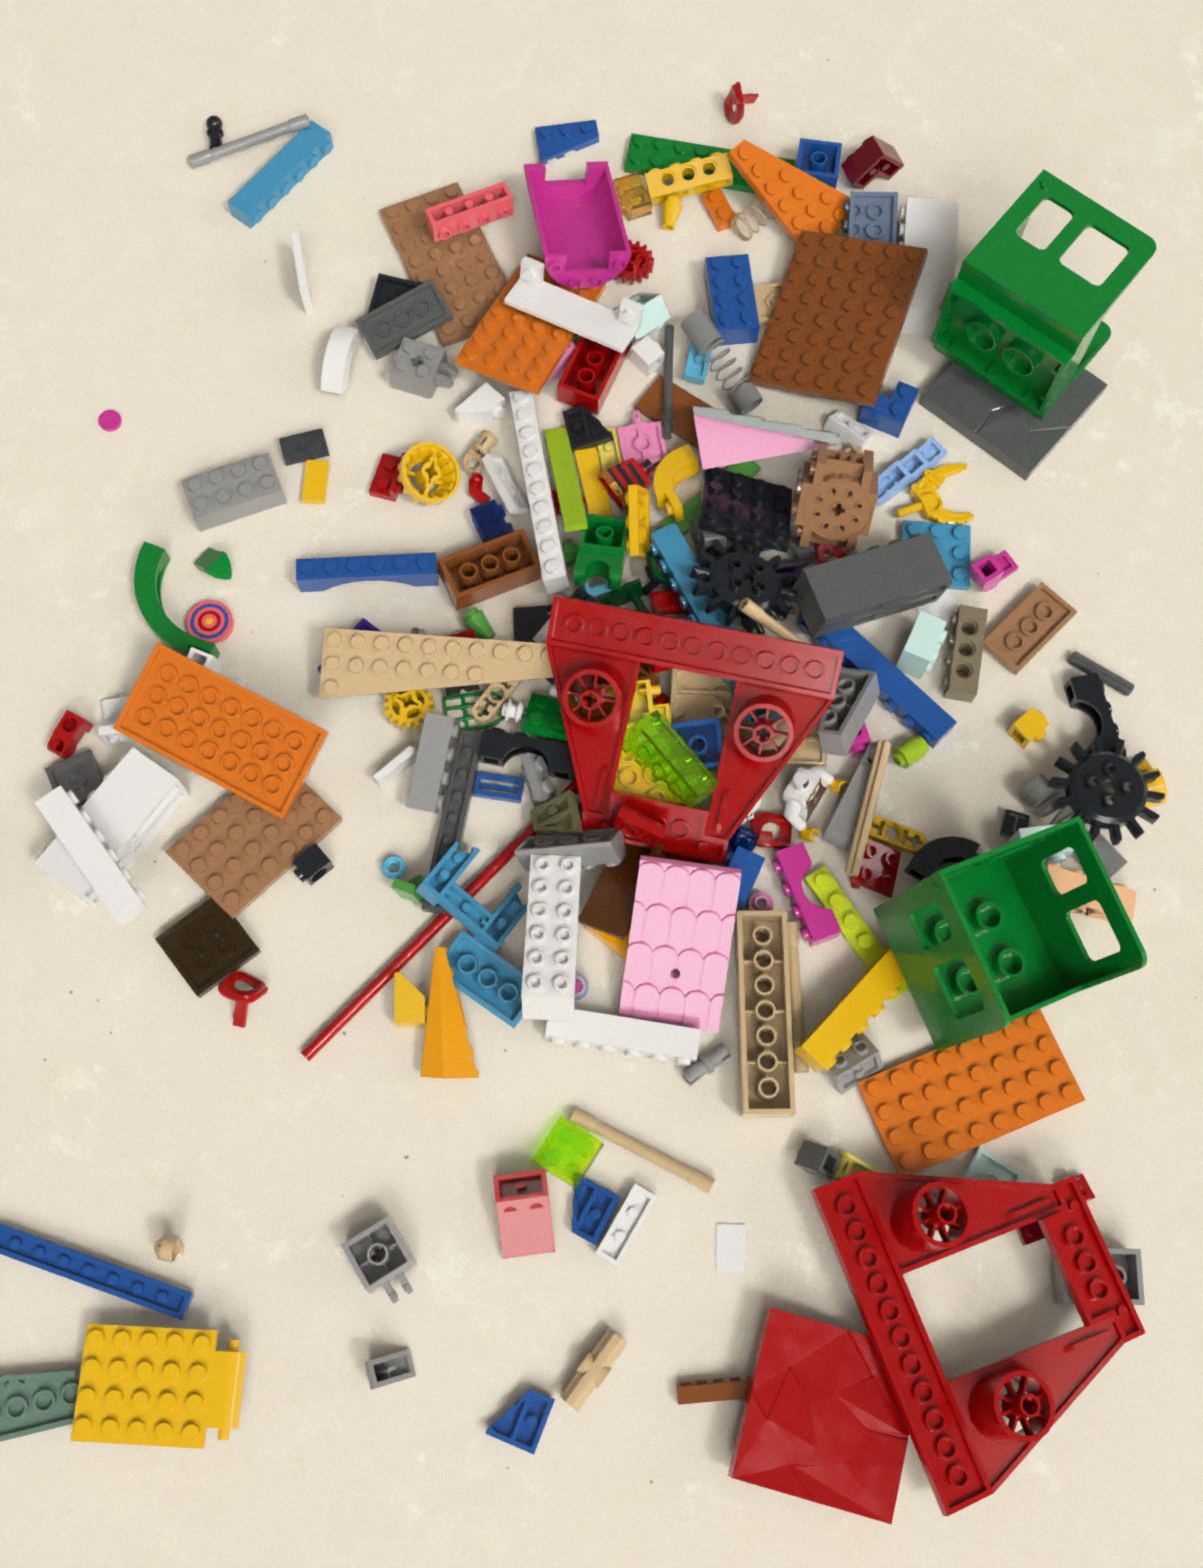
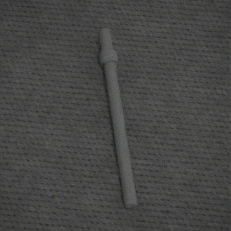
M672 325L665 326L663 412L661 413L663 439L665 440L672 438V425L674 424V413L672 412L674 327Z

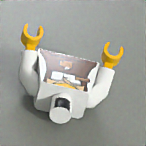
M811 766L807 769L799 767L783 794L784 817L797 831H801V840L805 842L815 843L812 835H820L817 828L806 827V824L827 790V786L829 785L831 792L844 795V793L840 791V786H848L847 781L834 778L832 774L819 766Z

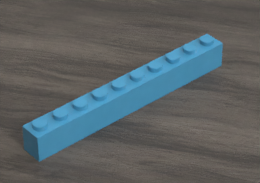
M676 523L650 533L651 543L648 545L653 556L657 555L659 567L663 574L667 573L672 591H677L682 609H687L690 614L688 615L689 620L736 629L733 623L730 627L724 626L727 612L721 608L716 609L710 614L705 612L709 601L712 600L709 595L693 596L692 592L696 584L705 583V581L689 577L693 566L700 565L695 561L696 558ZM722 678L725 684L728 683L731 687L730 693L733 698L737 681ZM758 708L753 711L758 718L766 716L767 708ZM770 709L768 718L774 721L780 718V714ZM748 713L744 717V720L747 723L750 722L753 726L755 720L752 715Z

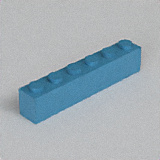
M311 120L310 127L302 129L228 201L231 215L250 229L256 223H259L284 196L289 194L298 182L304 179L305 175L312 168L318 165L319 161L332 151L334 146L329 131Z

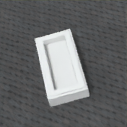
M411 745L374 774L375 782L381 789L415 763L417 753Z

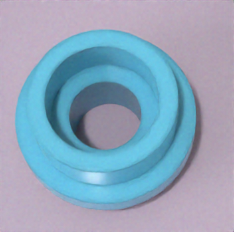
M399 856L387 857L382 863V873L390 880L402 878L406 872L405 861ZM397 865L399 868L396 872H391L390 867Z

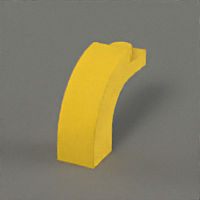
M689 444L677 448L666 455L657 466L653 478L655 501L658 510L665 508L667 515H672L675 523L684 520L683 506L675 493V488L685 479L699 474L698 459Z

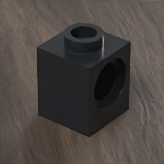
M316 843L292 861L296 867L293 871L302 883L306 880L311 886L334 868L331 860Z

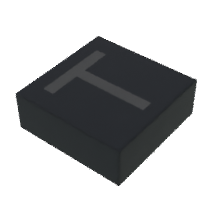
M1006 809L1000 834L1012 837L1019 828H1028L1030 816Z

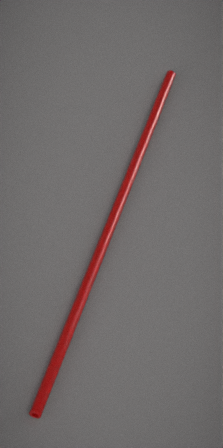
M664 693L659 694L653 700L656 705L667 704L670 701ZM576 778L560 794L568 790L577 794L579 790ZM532 822L464 889L466 893L473 898L515 856L514 851L527 836L537 834L533 830ZM448 912L447 915L439 914L300 1053L310 1061L395 976V972H399L453 916Z

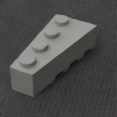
M841 667L834 701L820 719L818 734L822 753L843 757L847 755L880 695L876 672Z
M426 712L406 807L437 814L439 809L443 808L445 801L443 791L445 785L447 786L449 782V767L454 759V747L461 721L455 717Z

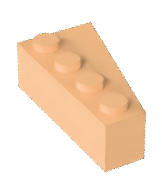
M1057 863L1046 864L1047 870L1058 892L1061 894L1087 882V876L1083 875L1082 871L1063 869ZM1113 884L1130 920H1133L1137 891L1127 889V886L1124 884ZM1095 900L1070 912L1072 914L1088 912V917L1108 921L1101 905Z

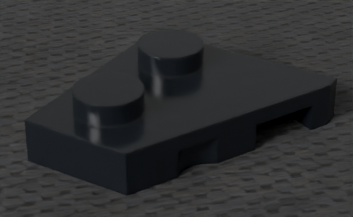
M584 405L563 411L573 453L576 450L592 448L614 440L612 433Z

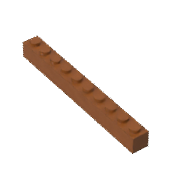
M747 1376L746 1380H740V1377H731L730 1381L723 1382V1378L713 1379V1383L699 1380L694 1385H690V1382H680V1386H676L678 1405L745 1399L750 1376Z

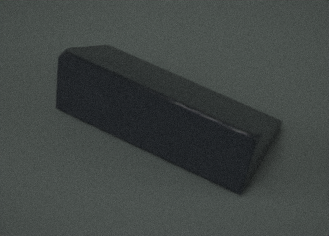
M316 429L279 439L286 466L330 456L323 429Z

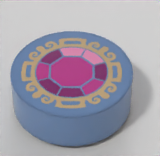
M576 974L575 1000H580L588 992V981L584 976Z

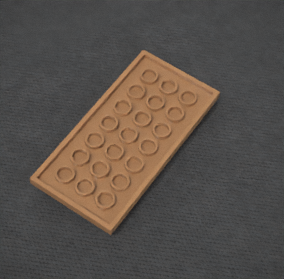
M458 182L379 210L380 216L411 281L423 284L433 279L454 318L435 329L443 348L469 339L508 283L480 227L438 242H434L429 232L425 209L463 196L464 194Z

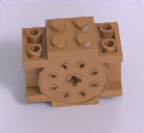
M818 442L817 451L812 450L810 462H805L803 470H798L796 490H794L791 515H795L794 524L798 526L796 537H800L799 546L808 548L809 542L843 547L845 548V553L849 554L855 551L859 535L868 536L878 497V474L874 473V451L864 450V454L861 455L827 449V443Z

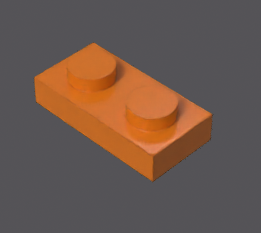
M721 188L701 194V202L717 231L720 232L731 228V220L735 214Z

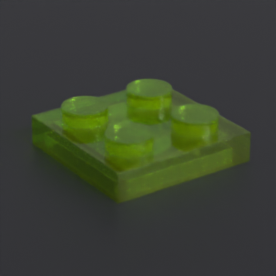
M560 1116L532 1158V1162L576 1189L600 1153L604 1143Z

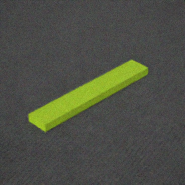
M561 427L544 430L565 532L588 529L567 428Z

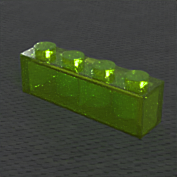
M658 710L635 722L624 741L622 750L625 753L631 752L635 756L634 761L640 766L646 765L652 770V776L657 781L663 780L667 783V789L690 809L713 794L720 783Z

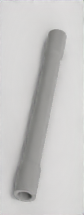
M303 114L289 119L287 122L229 143L189 155V161L192 167L196 168L215 159L276 137L308 128L311 124L307 114Z

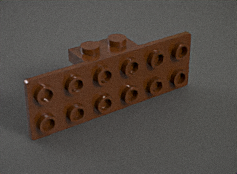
M625 843L626 857L617 866H605L578 918L579 923L624 940L631 927L640 856L666 859L667 852H664V845L658 844L656 849L653 847L650 849Z

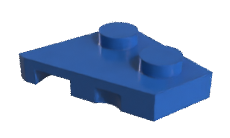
M529 1389L487 1428L485 1434L534 1455L555 1399Z

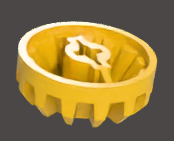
M421 442L412 446L402 456V460L397 467V470L400 471L397 479L404 486L402 490L404 494L409 493L413 497V502H423L424 506L443 503L456 492L460 483V469L455 457L449 450L437 443ZM423 463L419 470L416 472L411 471L414 465ZM410 476L414 477L418 490L412 485ZM433 484L438 485L435 491L428 493Z

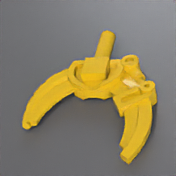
M947 464L935 470L926 469L922 479L913 484L908 493L910 497L914 498L916 503L896 509L895 516L900 518L920 511L925 519H931L933 522L960 525L974 519V515H971L970 512L957 513L943 509V501L938 492L935 491V489L941 487L947 477L966 470L967 464Z

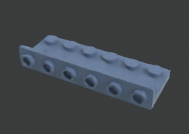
M851 191L850 200L845 201V214H849V219L844 221V233H848V237L896 244L898 192Z

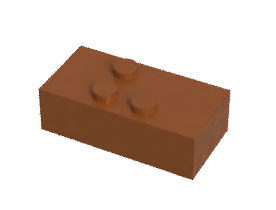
M520 529L438 559V574L457 611L540 580L541 566L524 529Z

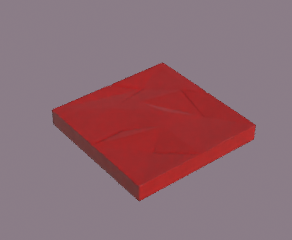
M766 1307L728 1476L736 1480L892 1525L909 1432L870 1336L776 1308Z

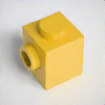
M1032 707L1012 724L1007 733L1024 749L1032 741L1038 743L1047 734L1045 729L1050 723L1042 712Z

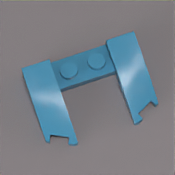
M456 841L415 891L431 905L435 906L438 903L475 934L473 938L495 952L527 911V903L522 905L516 893L523 889V887L517 882L491 914L455 883L480 852V849L477 847H473L470 853L457 850L459 842Z

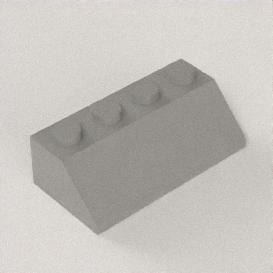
M614 827L583 830L581 834L527 836L514 851L516 858L526 872L530 871L531 854L581 856L582 869H591L600 864H605L606 867L617 866L627 855L623 832Z

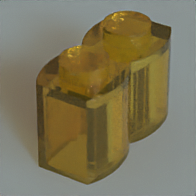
M637 172L613 179L621 215H624L627 221L652 214L650 196Z

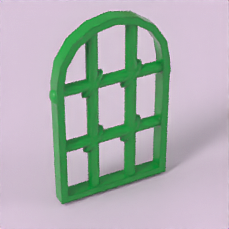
M485 691L443 697L445 716H448L447 711L463 710L464 717L456 718L459 721L465 722V727L460 729L477 730L490 728L498 725L504 719L502 712H498L496 716L501 717L496 722L469 727L468 720H473L474 718L467 715L466 708L473 707L475 703L468 704L465 702V698L482 696ZM494 692L491 693L492 696L498 698L499 700L502 699V697L499 694ZM461 699L462 705L446 707L447 700ZM487 707L483 711L484 714L479 715V717H481L482 715H488Z

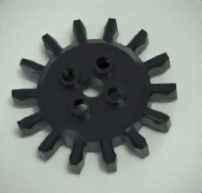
M718 539L714 540L710 550L715 557L703 549L700 550L695 561L704 567L694 565L689 577L705 581V583L696 584L692 594L694 597L710 596L712 600L709 601L705 609L707 614L721 608L727 612L724 626L730 627L736 617L745 618L747 631L753 632L757 621H754L739 610L740 602L748 597L776 621L778 619L772 611L786 620L792 608L782 601L793 603L797 596V591L782 587V585L790 584L794 574L793 572L777 573L775 569L781 560L779 555L766 561L759 556L762 552V546L755 545L751 552L742 551L741 541L734 539L731 551H726ZM740 577L749 579L751 583H745Z
M1095 736L1091 741L1093 753L1088 755L1076 741L1071 745L1069 751L1075 757L1077 763L1073 764L1061 756L1054 763L1055 767L1068 774L1067 778L1052 777L1048 782V787L1064 789L1066 794L1065 797L1055 800L1052 804L1053 810L1070 806L1075 813L1070 819L1080 816L1081 820L1091 825L1088 834L1092 842L1100 834L1101 828L1108 829L1112 845H1118L1122 841L1120 827L1126 826L1131 835L1138 839L1145 832L1135 818L1139 816L1145 821L1154 824L1160 817L1159 814L1145 807L1146 802L1161 803L1165 798V793L1148 791L1147 784L1154 782L1161 774L1159 770L1142 774L1137 766L1143 762L1146 753L1142 751L1136 754L1130 761L1122 756L1125 740L1119 739L1114 745L1112 752H1106L1103 750L1101 737ZM1089 780L1094 781L1096 783V786H1092L1089 783ZM1105 782L1112 784L1114 792H1106L1102 784ZM1124 785H1126L1131 791L1125 790ZM1106 799L1112 800L1113 805L1108 804Z

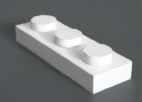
M486 453L481 460L486 467V472L490 475L495 485L496 491L500 494L505 508L511 514L525 515L530 508L503 456Z
M635 1183L595 1254L618 1268L654 1205L657 1196Z

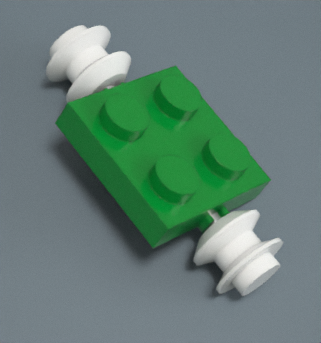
M532 693L525 711L522 701L518 705L513 704L512 699H509L508 703L504 702L502 716L505 717V722L513 718L515 723L518 724L524 718L521 732L567 741L558 698Z

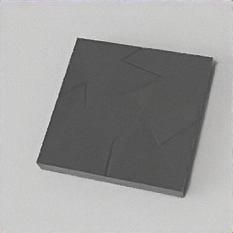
M953 362L923 394L920 405L1026 481L1099 399L1108 384L1084 369L1041 421Z

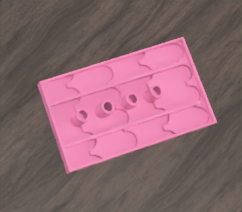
M640 856L618 1016L718 1033L740 888L741 869Z

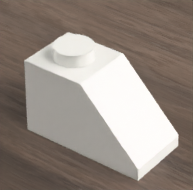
M485 382L454 409L456 422L458 424H491L495 419L503 416L506 404L505 398Z

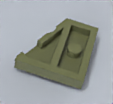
M571 790L530 810L533 830L538 834L583 833L576 796Z

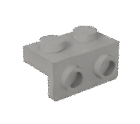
M530 752L522 755L523 765L521 769L533 806L536 808L556 796L543 757Z

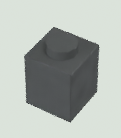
M804 1140L794 1164L809 1174L832 1181L842 1156L827 1146Z

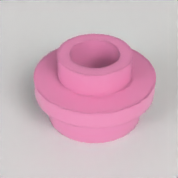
M757 892L749 900L750 911H772L773 899L765 892ZM763 900L766 906L759 907L757 901Z

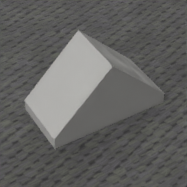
M410 1349L364 1362L371 1390L416 1376Z

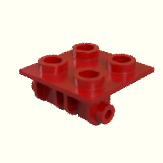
M868 839L859 875L856 877L852 876L849 879L850 887L860 889L862 886L892 898L901 852Z

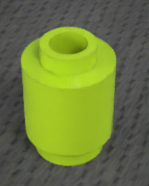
M919 735L911 736L893 749L892 759L897 766L907 769L926 755V752L929 750L928 744Z

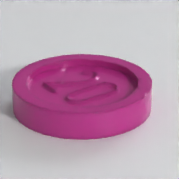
M106 410L101 413L98 422L103 430L111 432L121 426L122 418L117 411Z

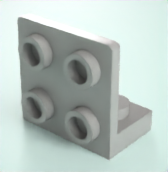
M863 1032L860 1035L856 1033L851 1038L853 1044L844 1053L840 1051L835 1056L837 1061L829 1069L835 1088L841 1095L855 1087L857 1082L871 1077L883 1069L879 1050Z

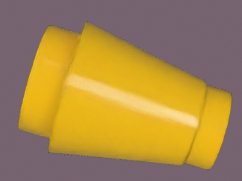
M667 196L665 201L662 202V228L664 230L673 231L683 208L682 201L678 197Z

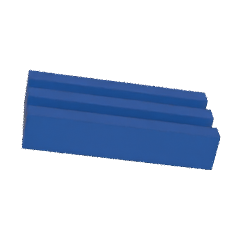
M477 771L473 795L479 798L521 804L525 778ZM481 779L516 784L519 786L518 788L497 784L481 783ZM479 789H487V790H494V791L515 793V794H517V795H510V794L496 793V792H490V791H483V790H479Z

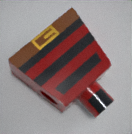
M632 457L603 471L597 478L620 511L623 512L629 507L625 502V493L628 492V485H639L647 489L651 484L647 475L654 471L655 468L649 459H645L638 464Z

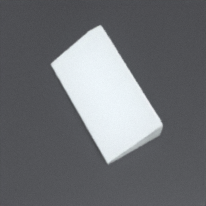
M837 410L830 415L823 427V430L839 433L843 444L846 445L849 442L857 450L863 449L874 435L872 431L841 410Z

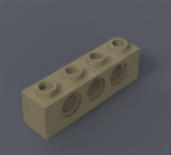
M960 604L957 612L952 613L950 626H953V633L949 634L947 647L951 648L950 654L946 655L944 668H948L947 675L943 676L941 689H945L944 698L972 703L977 695L988 609ZM962 630L969 631L971 635L965 634ZM959 651H965L968 656L962 655ZM956 672H962L965 677H960Z

